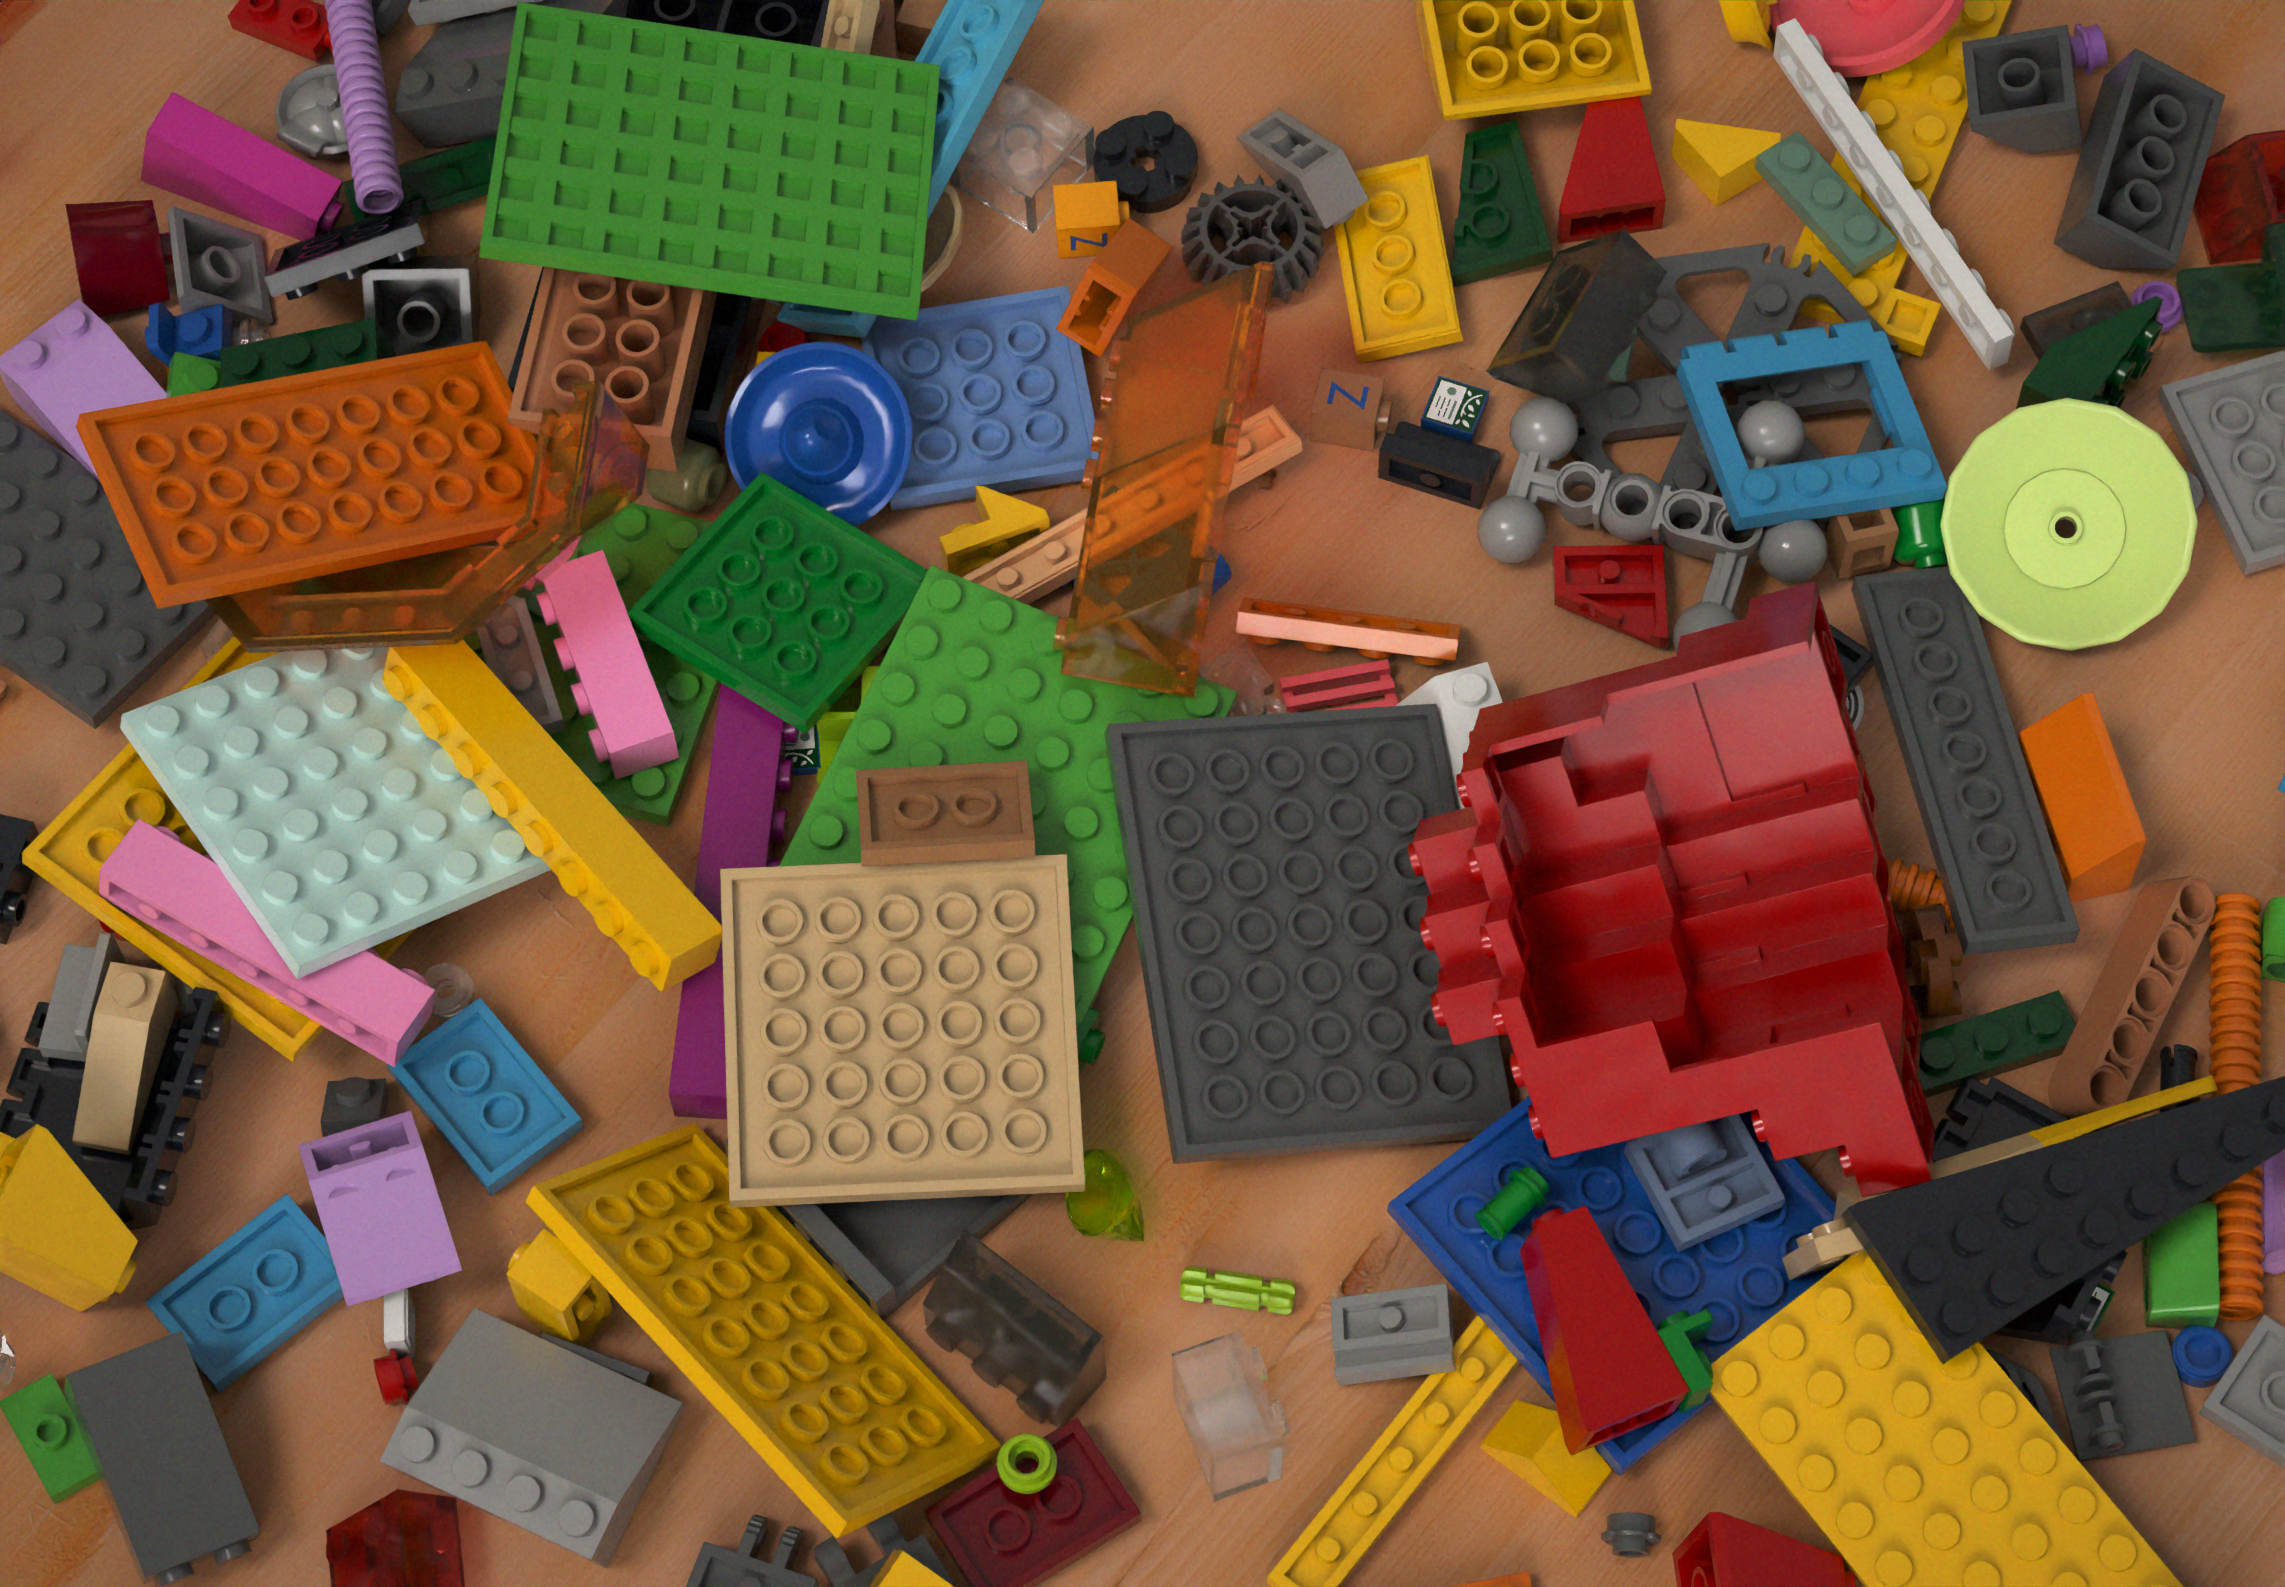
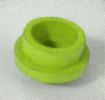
M1020 1434L1010 1438L1001 1447L997 1457V1469L1000 1479L1009 1489L1018 1493L1031 1494L1043 1490L1053 1481L1057 1472V1456L1054 1448L1046 1439L1035 1434ZM1024 1458H1032L1039 1464L1034 1472L1028 1474L1020 1472L1016 1465Z

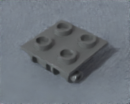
M2166 1329L2104 1340L2096 1339L2093 1331L2088 1330L2085 1333L2081 1331L2071 1336L2072 1345L2049 1349L2079 1462L2196 1442Z

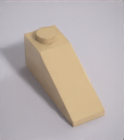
M110 962L93 1015L72 1139L74 1145L126 1155L131 1154L179 1002L166 971Z

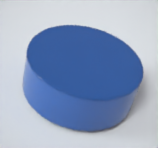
M2189 1326L2176 1336L2171 1347L2179 1379L2193 1387L2205 1388L2217 1384L2232 1362V1348L2228 1339L2223 1333L2212 1327Z

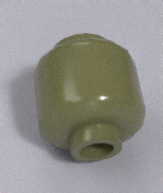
M687 437L684 440L678 472L642 468L643 476L646 477L647 489L653 499L689 512H697L705 508L707 504H714L721 496L727 478V469L722 464L717 449Z

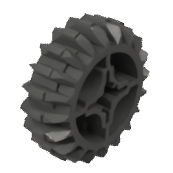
M1260 174L1255 179L1254 184H1245L1238 175L1234 181V187L1228 188L1218 181L1214 188V196L1201 192L1198 199V207H1189V212L1186 215V224L1184 229L1181 230V244L1184 245L1182 247V260L1185 266L1189 267V276L1192 282L1202 283V290L1206 297L1220 292V301L1224 307L1233 299L1240 300L1244 311L1248 309L1251 302L1260 301V304L1267 311L1271 305V298L1276 297L1287 304L1291 298V290L1304 293L1305 287L1308 285V278H1315L1319 270V261L1324 253V242L1321 241L1323 227L1319 225L1316 218L1309 216L1304 202L1298 203L1294 190L1285 193V186L1281 178L1272 186L1264 185V180ZM1283 231L1290 236L1294 243L1289 251L1281 247L1279 235ZM1217 234L1224 238V245L1226 246V250L1221 254L1211 244Z

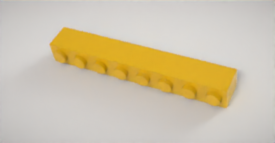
M444 618L389 645L382 677L389 694L395 700L401 701L418 719L425 735L432 740H436L453 758L459 773L465 778L471 779L487 796L493 811L498 816L508 820L523 837L528 850L534 856L541 857L558 876L559 882L566 893L576 897L594 917V921L600 931L616 941L629 956L634 969L640 975L648 977L657 989L663 993L715 963L722 941L721 924Z

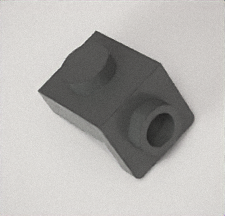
M350 1077L341 1081H328L320 1120L322 1136L326 1137L384 1119L388 1102L386 1078L364 1079L361 1077Z

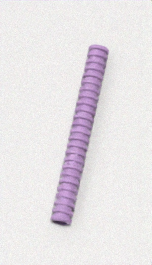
M325 0L356 202L362 211L369 214L381 215L390 213L402 204L404 193L397 162L398 157L395 150L396 145L393 138L394 133L391 125L392 121L389 113L390 109L387 101L388 97L385 89L386 85L383 77L384 73L381 65L382 61L379 53L374 13L371 6L372 1Z

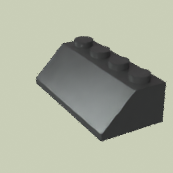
M2136 48L2103 77L2053 244L2097 267L2173 268L2179 258L2225 95Z

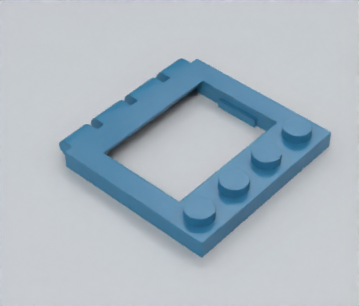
M1868 319L1832 324L1829 327V338L1823 326L1783 331L1778 335L1779 346H1777L1772 333L1729 339L1727 343L1728 353H1726L1720 340L1682 346V360L1679 361L1676 375L1735 531L1778 525L1795 520H1811L1943 499L1948 486L1885 331L1874 332ZM1861 363L1871 388L1869 396L1886 438H1891L1894 448L1756 469L1748 468L1717 383Z

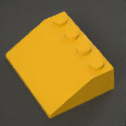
M1417 0L1416 19L1423 56L1443 121L1651 95L1652 87L1633 0Z

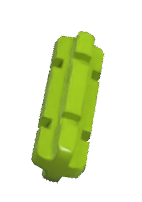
M1186 1266L1181 1275L1180 1297L1186 1301L1203 1303L1205 1298L1213 1299L1212 1304L1256 1311H1259L1260 1306L1268 1307L1267 1312L1283 1315L1290 1314L1294 1307L1296 1287L1295 1283L1291 1280L1272 1277L1271 1283L1263 1282V1276L1216 1270V1274L1213 1275L1207 1274L1208 1268Z

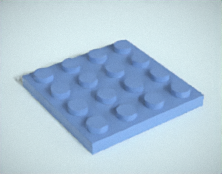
M1068 286L919 309L917 321L879 315L866 337H860L863 352L880 363L901 388L912 421L910 462L900 487L890 500L891 511L976 498V485L984 486L1000 493L1105 477V466L1080 344L1056 330L1071 301Z

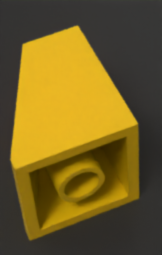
M39 1124L34 1125L7 1145L0 1158V1272L79 1312H83L98 1302L105 1303L114 1291L121 1293L129 1283L137 1266V1262L130 1259L138 1240L49 1130Z

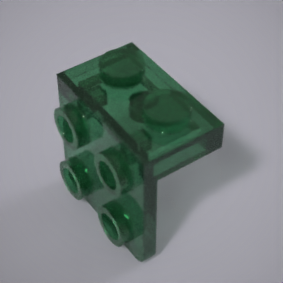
M2285 223L2266 225L2260 263L2182 269L2177 273L2175 284L2181 299L2191 346L2196 352L2210 353L2285 346Z

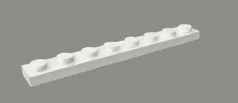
M1796 18L1778 25L1773 54L1776 62L1987 369L1991 371L2008 363L2012 340L2015 336L2014 327L2008 314L2003 309L1997 310L1989 299L1981 275L1974 268L1969 269L1962 260L1955 238L1948 229H1941L1931 215L1930 204L1924 193L1920 189L1914 190L1904 176L1903 166L1897 154L1891 149L1886 150L1877 137L1876 127L1870 115L1864 110L1859 111L1850 98V91L1843 76L1839 72L1833 73L1823 57L1822 48L1816 37L1812 34L1807 35Z

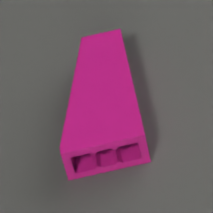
M174 92L170 94L147 131L141 180L150 185L301 241L319 235L322 229L332 230L342 214L344 204L338 201L342 185L341 180Z

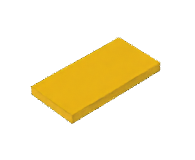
M1429 155L1354 171L1369 200L1357 207L1350 219L1341 224L1334 225L1355 352L1359 364L1464 341Z

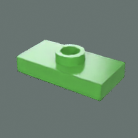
M52 1373L0 1401L2 1411L54 1504L99 1480L68 1401Z

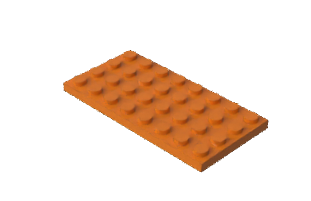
M486 340L81 413L76 424L78 434L158 609L563 527L567 525L572 514L532 432L509 425L507 418L513 393Z

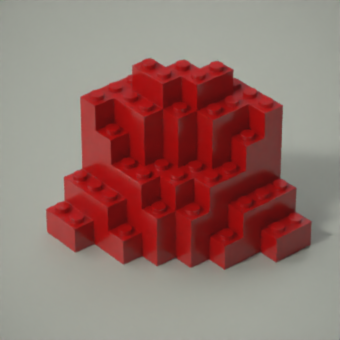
M1816 581L1751 598L1746 619L1680 636L1676 657L1481 708L1474 730L1469 732L1470 743L1467 752L1463 753L1461 773L1456 775L1459 797L1465 808L1419 820L1413 842L1408 845V852L1414 873L1417 877L1424 875L1430 891L1426 898L1427 908L1425 915L1420 918V931L1426 949L1429 952L1436 951L1441 965V969L1438 970L1439 982L1436 992L1431 994V1005L1435 1020L1439 1027L1447 1026L1454 1046L1499 1034L1501 1036L1508 1034L1514 1053L1510 1054V1064L1514 1080L1519 1088L1526 1087L1532 1102V1105L1528 1107L1531 1128L1536 1139H1545L1551 1159L1751 1111L1756 1136L1759 1142H1769L1775 1161L1838 1147L1843 1172L1846 1178L1855 1176L1862 1197L1932 1180L1935 1126L1918 1077L1922 1026L1905 976L1907 950L1891 903L1893 878L1876 828L1878 803L1846 706L1848 681Z

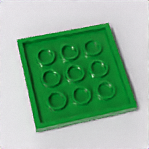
M761 472L629 609L627 614L634 630L807 734L895 637L928 570Z

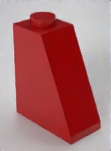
M1640 96L1588 103L1559 207L1558 243L1564 244L1662 229L1666 197Z

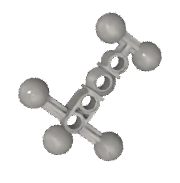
M1536 396L1522 403L1511 419L1509 435L1513 447L1519 452V457L1507 494L1489 503L1478 521L1477 535L1481 547L1489 556L1503 564H1520L1536 555L1544 543L1547 524L1543 513L1537 507L1538 500L1557 504L1560 514L1564 519L1574 525L1585 526L1593 523L1594 529L1602 530L1604 525L1612 535L1623 541H1643L1652 537L1653 544L1661 545L1662 541H1665L1672 549L1680 553L1714 561L1701 602L1684 610L1673 627L1672 641L1676 653L1680 636L1739 621L1733 614V609L1748 565L1753 564L1759 559L1761 566L1775 579L1782 583H1801L1815 576L1821 570L1827 559L1828 543L1824 532L1812 520H1795L1766 526L1765 529L1764 527L1751 528L1750 530L1754 533L1752 538L1747 542L1733 543L1725 538L1726 533L1734 528L1723 497L1692 489L1673 491L1672 486L1667 484L1662 489L1655 480L1642 473H1625L1614 478L1613 470L1605 469L1603 474L1594 465L1581 461L1569 463L1559 471L1549 469L1550 464L1569 454L1578 439L1579 429L1575 413L1567 404L1553 396ZM1763 400L1749 407L1743 413L1736 426V437L1746 458L1748 468L1756 469L1788 464L1793 461L1804 445L1806 430L1801 417L1792 407L1779 400ZM1576 486H1588L1594 490L1593 495L1585 501L1577 502L1567 497L1568 492ZM1631 499H1639L1647 504L1643 512L1634 516L1626 515L1619 510L1624 502ZM1692 513L1700 518L1699 523L1690 529H1679L1672 524V521L1679 514Z

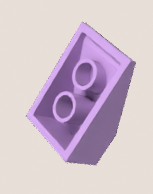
M80 299L74 301L0 356V376L12 400L99 482L97 473L76 429L79 414L166 398L164 389L121 339Z

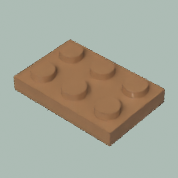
M1027 760L856 770L862 867L1035 857V835Z

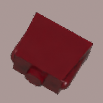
M153 200L65 204L81 298L88 308L98 317H103L170 299L165 265L173 264L169 232H159Z

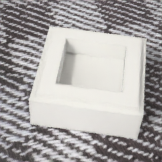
M405 1288L384 1295V1344L388 1353L389 1349H395L398 1358L409 1355L411 1361H413V1357H416V1307L409 1290Z

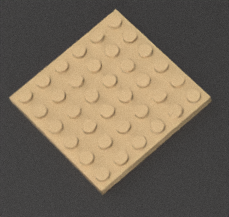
M1067 854L862 867V863L720 869L729 1200L731 1208L1085 1191Z

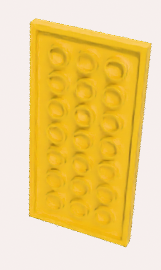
M695 1122L548 1179L532 1187L525 1201L528 1206L837 1539L991 1462L1002 1446L775 1206L730 1207L728 1157Z
M1866 1251L1847 1258L1711 1364L1713 1371L1712 1381L1714 1384L1708 1394L1835 1551L1842 1556L1843 1561L1865 1587H2184L1980 1342L1944 1365L1941 1363Z

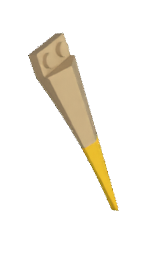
M2207 1076L1933 1162L1932 1180L2101 1131L2139 1116L2212 1093L2218 1089L2213 1076ZM1858 1186L1839 1191L1833 1221L1812 1229V1233L1797 1238L1796 1242L1799 1248L1782 1258L1789 1280L1791 1281L1838 1266L1850 1256L1864 1252L1865 1249L1842 1217V1214L1857 1202L1904 1188L1865 1197L1861 1196Z

